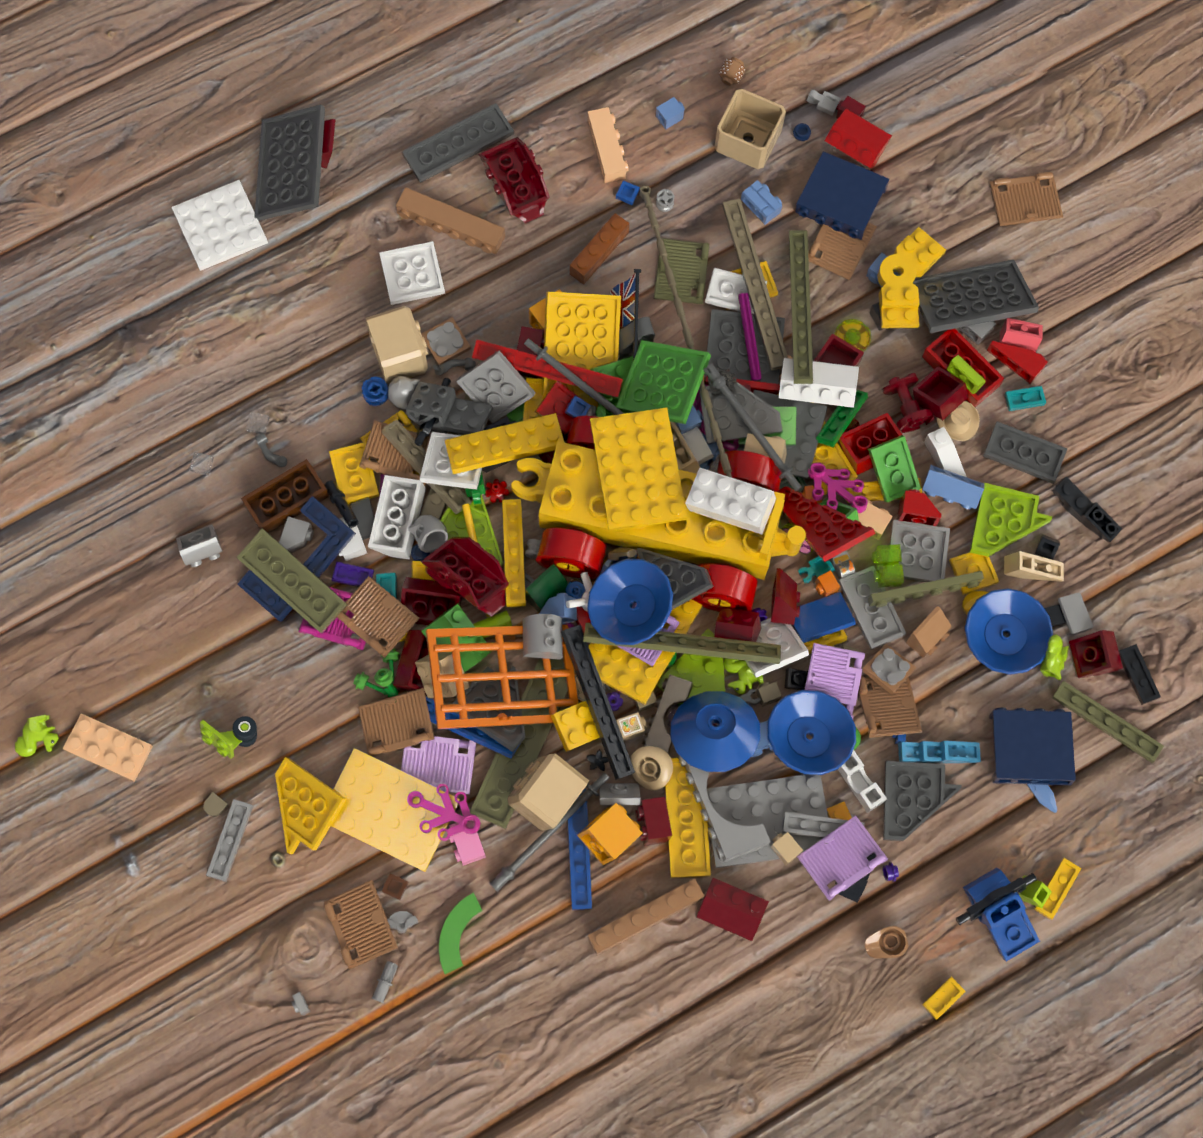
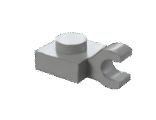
M811 90L807 102L818 104L816 109L833 116L841 98L826 91L822 95L815 90Z

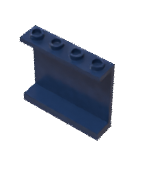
M823 151L796 203L795 212L802 217L815 220L818 224L827 225L835 231H841L852 238L862 240L864 230L882 194H885L888 188L889 178Z
M1003 707L995 708L991 712L989 719H993L995 773L992 775L993 783L1072 785L1075 782L1071 712H1065L1064 709L1046 711L1042 708L1034 709V711H1026L1025 708L1007 710Z

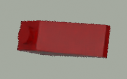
M992 341L987 349L989 353L1029 384L1036 379L1048 363L1043 355L1033 350Z

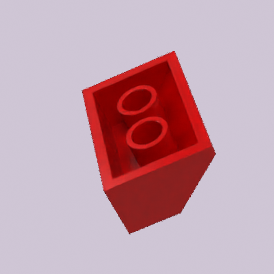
M846 108L834 123L824 141L865 166L874 168L892 135Z
M885 413L843 433L839 438V442L854 471L859 475L873 468L868 451L869 448L899 437L902 433L890 415Z

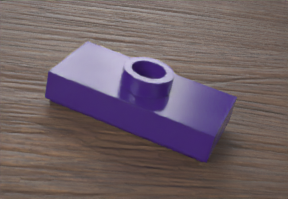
M336 562L332 581L359 587L368 576L373 579L374 570Z

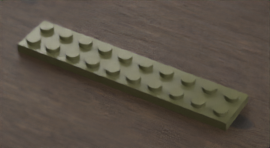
M539 658L534 671L544 670L542 658ZM564 658L561 660L550 659L552 670L565 669ZM566 677L553 678L555 699H565L568 692ZM545 678L530 679L520 701L548 700ZM549 708L521 709L522 716L550 715ZM553 723L524 725L525 739L519 745L512 759L496 753L472 805L471 814L506 830L515 810L508 805V796L514 790L513 785L526 774L525 769L531 762L534 763L539 757Z

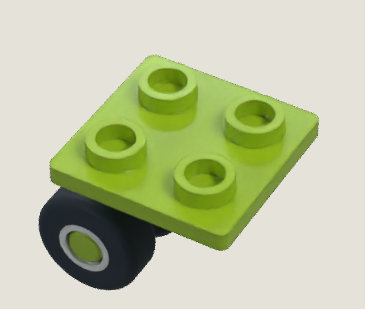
M247 716L236 719L233 723L232 731L221 733L204 720L200 722L202 740L208 745H214L217 748V752L223 757L228 756L232 759L234 757V749L238 745L249 747L257 739L256 723Z

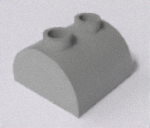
M213 524L176 538L180 555L186 566L197 567L202 564L201 560L208 557L209 560H215L223 552Z
M534 614L523 618V657L557 660L563 658L562 618L560 616Z

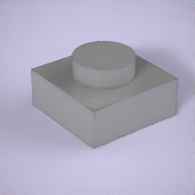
M301 992L292 995L294 1001L291 1003L296 1013L300 1012L304 1016L311 1012Z

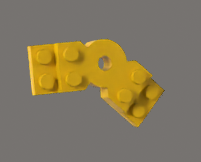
M920 227L910 236L908 235L896 247L893 255L886 257L882 261L878 270L877 279L882 287L879 292L881 328L919 327L918 287L913 282L916 277H922L946 252L944 247ZM893 272H897L901 276H896Z

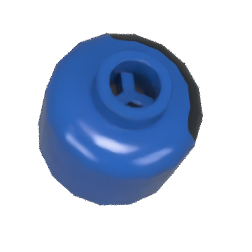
M582 578L571 580L566 587L568 596L576 599L582 598L583 593L586 591Z

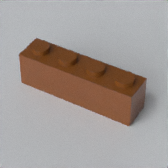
M614 213L570 264V275L584 285L629 233V222Z

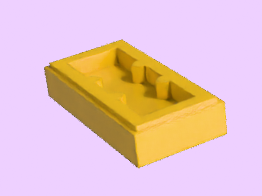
M951 976L922 1006L937 1020L966 991Z

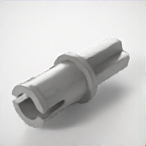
M390 961L386 963L380 979H377L379 982L371 999L384 1003L389 987L393 985L391 982L398 968L397 964Z

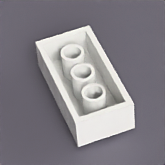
M699 467L685 504L691 512L763 534L776 501V496L772 490Z

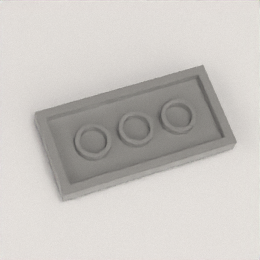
M874 565L839 579L838 583L870 650L906 635V631L892 602L879 608L869 606L868 598L871 594L886 591Z

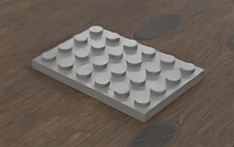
M806 774L707 788L709 801L721 817L731 823L742 826H754L763 823L771 841L764 848L724 862L717 855L715 839H711L715 868L780 859L771 846L774 843L772 840L783 831L785 812L828 818L821 775ZM790 834L803 849V852L823 839Z

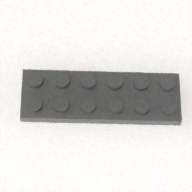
M495 103L402 151V155L421 183L514 135V130Z

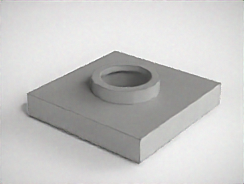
M604 783L599 788L600 805H613L615 803L618 805H640L638 783Z

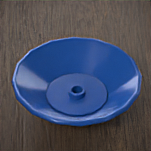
M625 559L610 565L596 578L589 592L587 610L591 625L602 638L616 645H635L649 640L664 627L672 610L673 592L669 578L657 565L644 559ZM634 603H637V606L635 608H632V605Z
M1010 588L993 590L978 598L969 610L965 624L967 644L976 659L992 671L1008 675L1025 673L1041 664L1046 656L1048 640L1053 635L1050 616L1041 603L1026 592ZM1003 632H1007L1009 637H1005Z
M800 690L786 695L773 707L767 722L768 740L775 755L787 767L803 774L824 775L838 770L851 757L856 744V726L848 709L835 697L821 691ZM806 735H811L812 739H808Z
M706 691L690 697L678 707L671 721V741L677 754L690 766L706 772H726L740 767L754 755L760 742V722L753 708L742 698L725 691ZM717 723L719 726L715 727L712 724Z

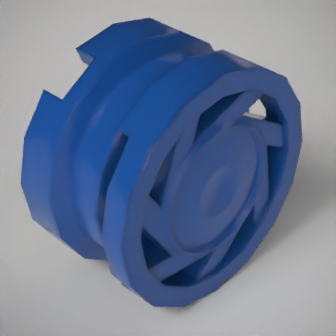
M376 376L365 380L362 385L364 400L372 406L384 404L388 400L387 383L381 377Z

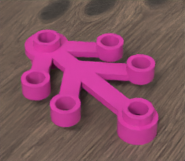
M813 463L811 465V468L808 469V475L814 479V489L812 492L814 500L819 501L823 499L824 490L821 489L823 481L828 489L826 506L837 510V492L852 504L851 507L856 508L858 513L866 510L868 500L864 496L854 497L844 489L852 488L854 492H861L864 487L862 480H848L850 476L848 469H826L822 463ZM830 477H838L839 480H833Z
M439 784L436 789L437 793L441 796L445 808L425 800L418 791L411 792L407 797L408 804L411 807H423L441 815L429 821H422L419 827L423 833H429L432 828L450 821L459 823L449 829H440L438 831V838L441 841H447L450 836L463 831L466 834H474L480 829V820L476 815L470 813L466 802L467 796L464 792H457L455 794V801L460 805L463 816L455 813L448 794L449 788L446 784ZM441 787H446L445 793L439 792ZM459 795H464L463 801L457 800ZM415 797L420 798V801L417 804L413 803V799ZM469 821L474 822V826L472 828L467 827V823ZM428 823L429 829L423 830V824ZM446 831L448 833L447 837L441 838V832Z

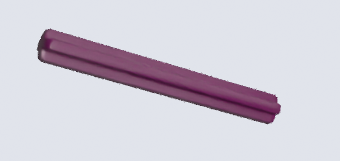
M745 292L740 293L738 299L751 380L759 381L762 377L749 295Z

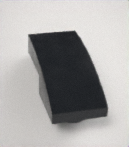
M793 668L786 669L784 688L805 690L808 671Z

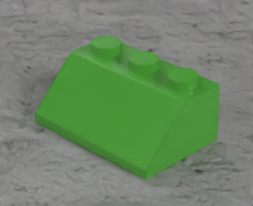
M457 604L446 610L421 632L427 638V629L475 628V626ZM482 636L458 637L459 644L487 643ZM436 637V644H451L450 637ZM493 650L460 652L461 665L464 672L479 663Z

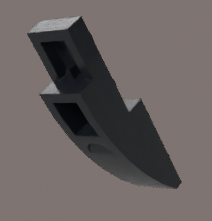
M1067 476L1052 490L1063 502L1062 506L1072 516L1105 541L1111 542L1122 530L1097 502L1092 503Z

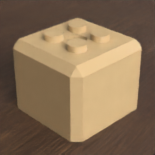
M744 89L736 90L717 127L716 151L753 168H764L782 131L786 114L784 106ZM745 136L752 137L753 141L746 142L743 138Z
M402 306L365 318L369 336L387 385H390L391 381L397 376L412 378L425 374L428 369L426 355H428L424 337L421 335L418 320L414 321L410 308Z
M548 754L537 758L534 763L531 762L525 769L526 774L513 785L514 790L508 796V805L541 831L554 829L587 786L589 780L557 754Z

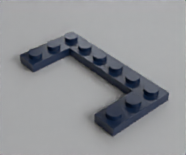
M312 496L300 511L327 534V537L303 565L319 578L356 533ZM251 570L237 584L280 622L293 609Z

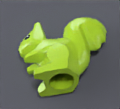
M1057 634L1052 635L1048 640L1046 656L1042 661L1040 671L1046 677L1050 676L1061 680L1060 672L1064 670V662L1067 660L1069 646L1063 647L1062 638Z
M724 658L725 670L729 673H738L739 680L728 684V687L733 688L736 693L743 695L746 692V686L751 690L753 689V683L759 682L760 685L764 683L763 675L756 678L745 660Z
M49 715L27 719L22 730V736L18 737L15 742V751L18 755L22 757L32 756L36 752L37 742L39 741L44 742L48 752L52 751L59 736L56 733H50L55 727L46 726V721L50 718Z

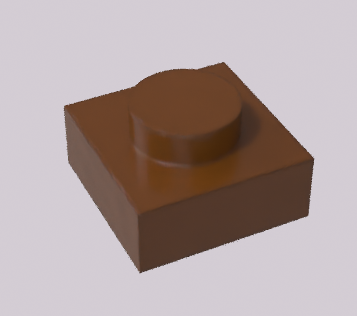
M390 873L381 892L400 901L409 882Z

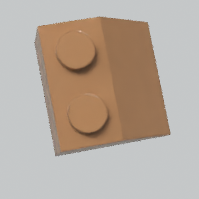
M939 606L917 627L906 642L922 658L927 654L931 656L938 648L936 644L940 640L944 642L950 635L948 631L952 626Z

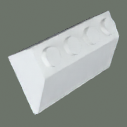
M784 358L779 390L780 399L854 407L859 372L858 366L812 361L813 384H794L793 359Z
M385 475L368 548L391 557L410 560L415 536L408 528L420 516L426 490L420 480Z

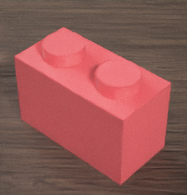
M1006 318L1000 331L999 342L1036 352L1042 341L1043 325Z

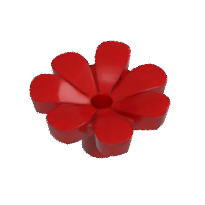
M494 479L493 484L488 482L486 488L489 490L485 491V497H490V501L493 503L497 499L499 502H502V500H505L504 495L507 496L510 493L506 489L507 483L505 481L500 483L498 479Z

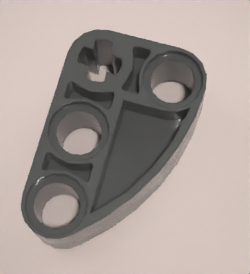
M649 317L638 319L637 351L641 340L654 341L655 333ZM634 321L619 331L618 360L633 356Z

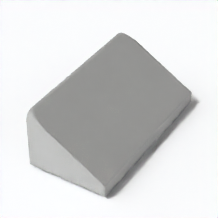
M1080 593L1058 598L1071 634L1084 633L1093 628Z

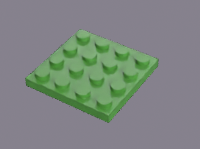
M641 340L616 407L628 413L667 408L671 422L686 424L705 374L703 369L707 368L711 355L709 352Z

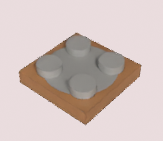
M453 317L421 333L428 350L438 365L471 349Z
M885 644L864 666L862 671L893 695L915 671L916 667L888 644Z

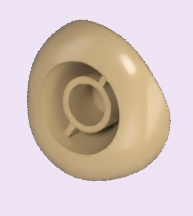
M967 401L959 405L943 421L937 418L939 428L944 427L950 438L957 441L971 439L976 434L980 421L977 409Z
M646 746L637 749L630 757L635 770L632 776L642 787L648 790H658L664 787L670 780L673 772V762L665 750L659 747Z

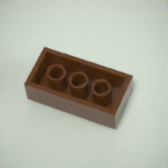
M306 459L245 495L241 500L260 530L264 529L269 533L286 523L288 517L294 518L301 514L300 510L312 496L321 502L328 498L329 494Z

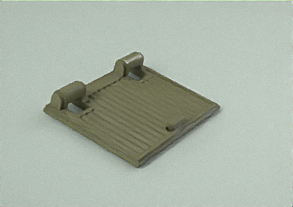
M661 238L664 241L668 255L667 260L672 269L676 282L675 287L681 302L703 304L710 244ZM696 249L702 250L701 257L696 256ZM659 254L654 299L673 301L674 296L667 281L664 262ZM692 289L697 290L696 297L691 296Z

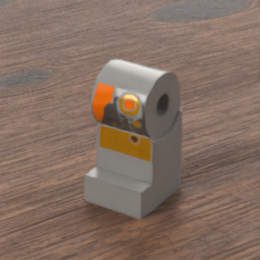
M847 550L829 559L839 579L856 573Z

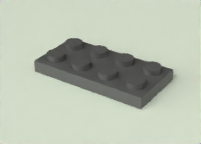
M996 422L983 457L1054 484L1067 448Z

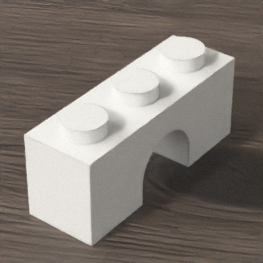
M853 750L851 757L838 771L865 811L869 813L884 803L887 798L877 783H873L868 778L863 768L864 764Z

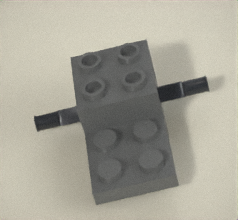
M444 378L441 385L419 381L406 408L407 416L420 425L416 433L418 436L414 443L417 446H421L425 437L430 432L445 434L452 432L467 435L483 431L492 412V405L456 398L455 389L449 387L451 383L449 378Z

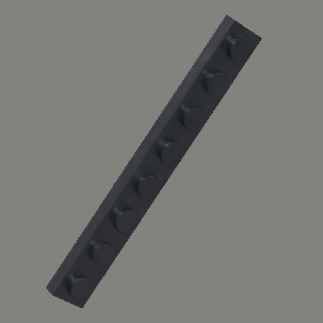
M581 625L561 631L615 780L635 773L587 642H583L584 633Z

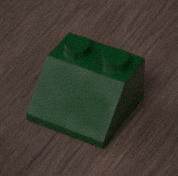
M552 564L525 589L526 600L540 613L549 598L557 596L558 593H566L568 582L559 569Z

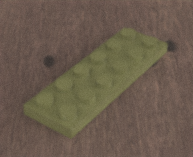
M261 529L236 557L320 633H323L347 606L343 599L264 529Z

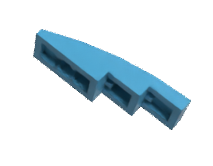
M922 741L920 743H898L900 762L936 764L981 762L980 743Z

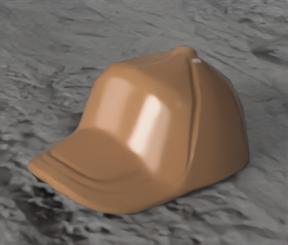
M897 926L886 927L869 935L864 944L867 954L877 959L900 957L904 955L909 946L906 932Z

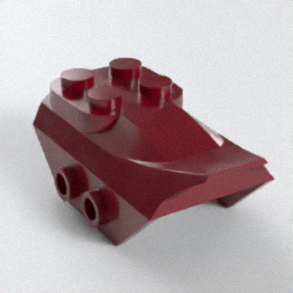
M515 137L478 154L486 168L487 178L489 180L492 179L494 191L497 195L500 194L510 215L516 216L524 223L531 222L544 215V207L550 196L542 176L544 174L539 164H536L532 149H528L521 139Z
M451 537L421 561L426 567L427 574L441 586L453 589L477 609L491 617L505 607V591L509 583L500 563L492 554H489L479 543L470 537Z

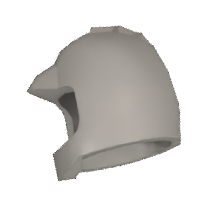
M405 376L395 377L387 389L389 401L396 407L406 410L420 379H411Z
M432 515L418 517L413 525L408 528L414 534L420 550L424 552H434L448 540L445 525Z

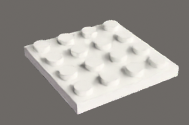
M240 180L172 207L200 271L268 243L258 219L254 218L255 212Z

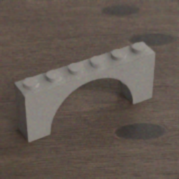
M678 755L681 766H685L688 772L685 773L687 781L694 787L693 795L695 801L701 804L702 810L700 812L702 818L709 824V835L712 840L715 839L717 847L715 849L719 858L727 862L770 844L771 841L763 823L754 826H742L731 823L721 817L711 805L707 794V779L710 772L690 766Z

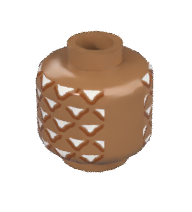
M735 57L726 59L719 71L722 82L729 86L731 84H738L745 73L744 63Z

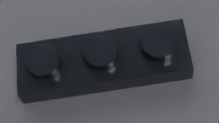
M1137 644L1119 650L1122 665L1141 705L1159 699L1161 695Z

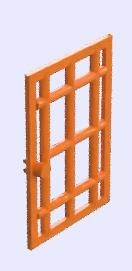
M562 625V631L568 629V625ZM523 626L426 630L437 729L553 723L550 715L557 713V707H571L578 704L574 667L563 637L565 669L552 670L550 659L542 658L544 670L507 672L505 650L523 649V641L504 642L503 635H523ZM495 636L496 642L459 644L458 637ZM436 637H450L451 644H436ZM497 650L499 672L462 674L460 652ZM437 652H452L454 674H440ZM566 677L569 699H555L553 678ZM545 678L548 700L511 701L510 679ZM501 680L503 702L466 704L463 681ZM441 682L456 683L458 704H443ZM549 708L550 714L507 717L506 714L500 713L494 718L468 719L467 716L469 711ZM459 712L460 719L445 720V713Z

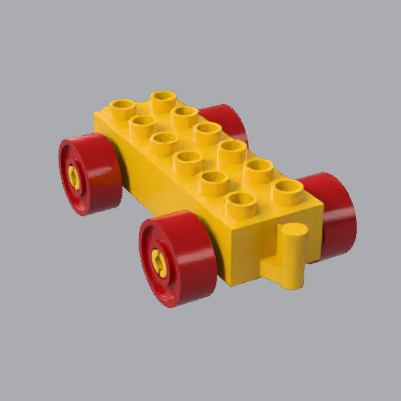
M578 416L572 420L567 442L557 441L552 464L544 463L535 458H524L517 462V470L519 472L532 471L539 478L537 484L532 487H527L517 480L511 483V489L517 497L541 503L539 527L545 528L542 534L536 561L545 569L554 564L564 576L581 578L582 573L588 572L590 579L597 578L601 573L607 549L605 543L635 550L642 548L677 560L698 564L696 566L707 569L714 587L692 598V600L701 604L703 608L720 612L722 607L752 611L758 585L756 578L765 579L771 557L797 555L806 538L805 530L800 526L790 528L788 533L777 526L767 560L760 559V551H757L760 539L764 540L766 533L759 534L691 512L686 504L687 520L609 531L590 419L598 418V416ZM733 450L725 452L732 470V478L772 490L776 499L784 500L785 494L778 493L781 483L779 476L782 472L771 458L749 451ZM719 458L716 473L726 476ZM679 470L684 502H686L697 474Z

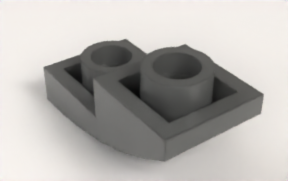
M367 497L351 503L353 513L359 521L357 527L362 540L370 538L375 519L371 500Z

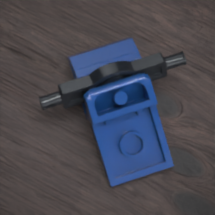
M996 867L967 884L963 889L972 906L967 908L964 914L956 917L957 923L961 925L968 920L973 921L978 918L981 923L987 926L1003 960L1006 962L1034 946L1040 940L1025 912L1026 907L1019 893L1024 891L1027 885L1037 881L1036 876L1031 873L1023 879L1020 877L1010 882L1002 870Z

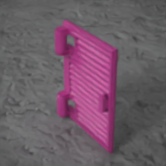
M329 587L345 602L353 594ZM349 610L345 613L350 619L354 616ZM337 617L323 633H320L312 626H308L309 622L303 618L298 631L345 646L350 645L359 650H363L366 644L361 638L359 640L351 638L352 634L355 633Z

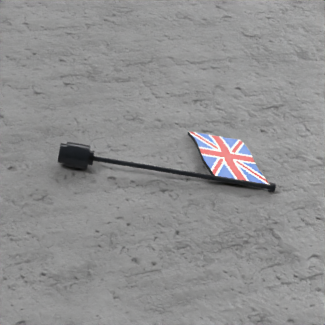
M634 269L635 274L632 277L616 285L610 292V295L621 296L620 329L634 321L633 361L637 353L639 273H641V269Z

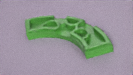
M474 892L466 896L453 908L442 927L439 940V956L445 975L463 966L460 957L461 935L469 921L482 912Z

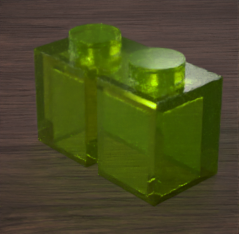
M900 544L878 545L875 551L872 552V562L876 563L874 580L878 582V588L901 587L904 583L903 565H899V562H902Z

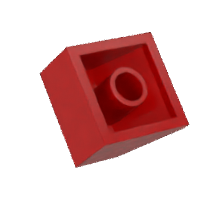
M910 489L904 492L899 502L897 520L937 526L942 514L925 493Z

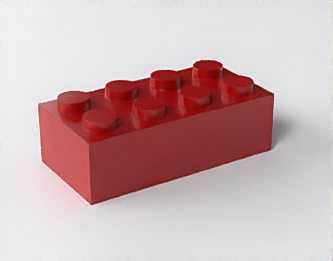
M955 328L949 329L925 349L922 358L933 369L939 366L949 372L947 367L951 360L957 355L961 356L986 380L983 386L974 394L967 389L968 398L965 401L977 407L1000 387L1004 377Z

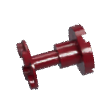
M916 373L908 374L901 379L894 377L888 381L889 385L882 389L885 395L897 393L902 403L900 410L903 418L896 425L902 433L918 430L924 422L928 425L934 420L932 411L930 409L921 410L917 400H912L908 390L919 380Z

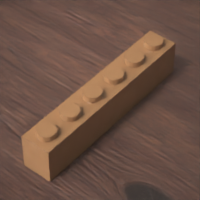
M406 187L396 204L397 214L402 218L412 219L421 226H429L438 233L443 232L452 239L465 241L467 245L477 246L486 253L497 254L505 238V228Z
M693 879L589 934L588 940L598 956L703 900L704 894L696 879Z

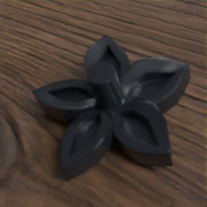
M600 749L596 752V755H587L588 761L591 762L590 770H594L598 766L600 770L605 771L604 763L609 761L607 757H602Z

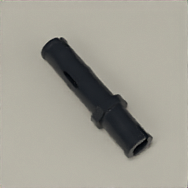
M333 480L327 481L324 486L330 495V501L336 505L349 528L356 527L359 521L345 500V494L339 490Z

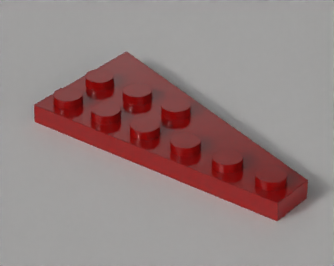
M787 486L778 492L785 494L782 513L793 526H800L805 530V540L824 562L875 534L874 528L870 526L865 527L857 520L848 519L845 514L826 505L822 506L812 498L809 500L803 497L802 493Z

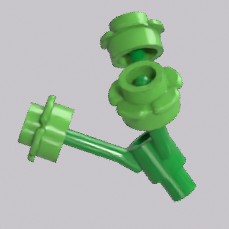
M393 648L385 658L383 657V662L389 663V670L387 668L380 669L374 676L375 682L384 688L368 682L369 676L362 672V674L357 673L354 679L355 689L364 690L365 686H368L387 695L388 698L397 696L399 691L393 686L395 679L393 662L399 660V652Z

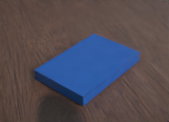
M838 592L800 606L799 617H795V622L792 626L802 642L806 643L856 625V621L842 594Z

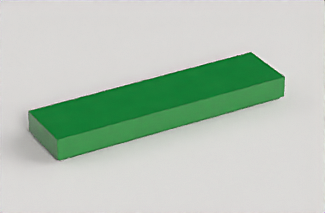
M856 389L854 407L838 406L817 435L816 440H818V443L830 447L835 446L867 400V392Z

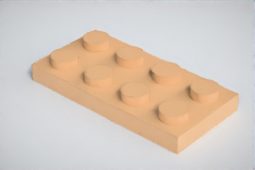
M80 714L63 750L135 782L153 746Z

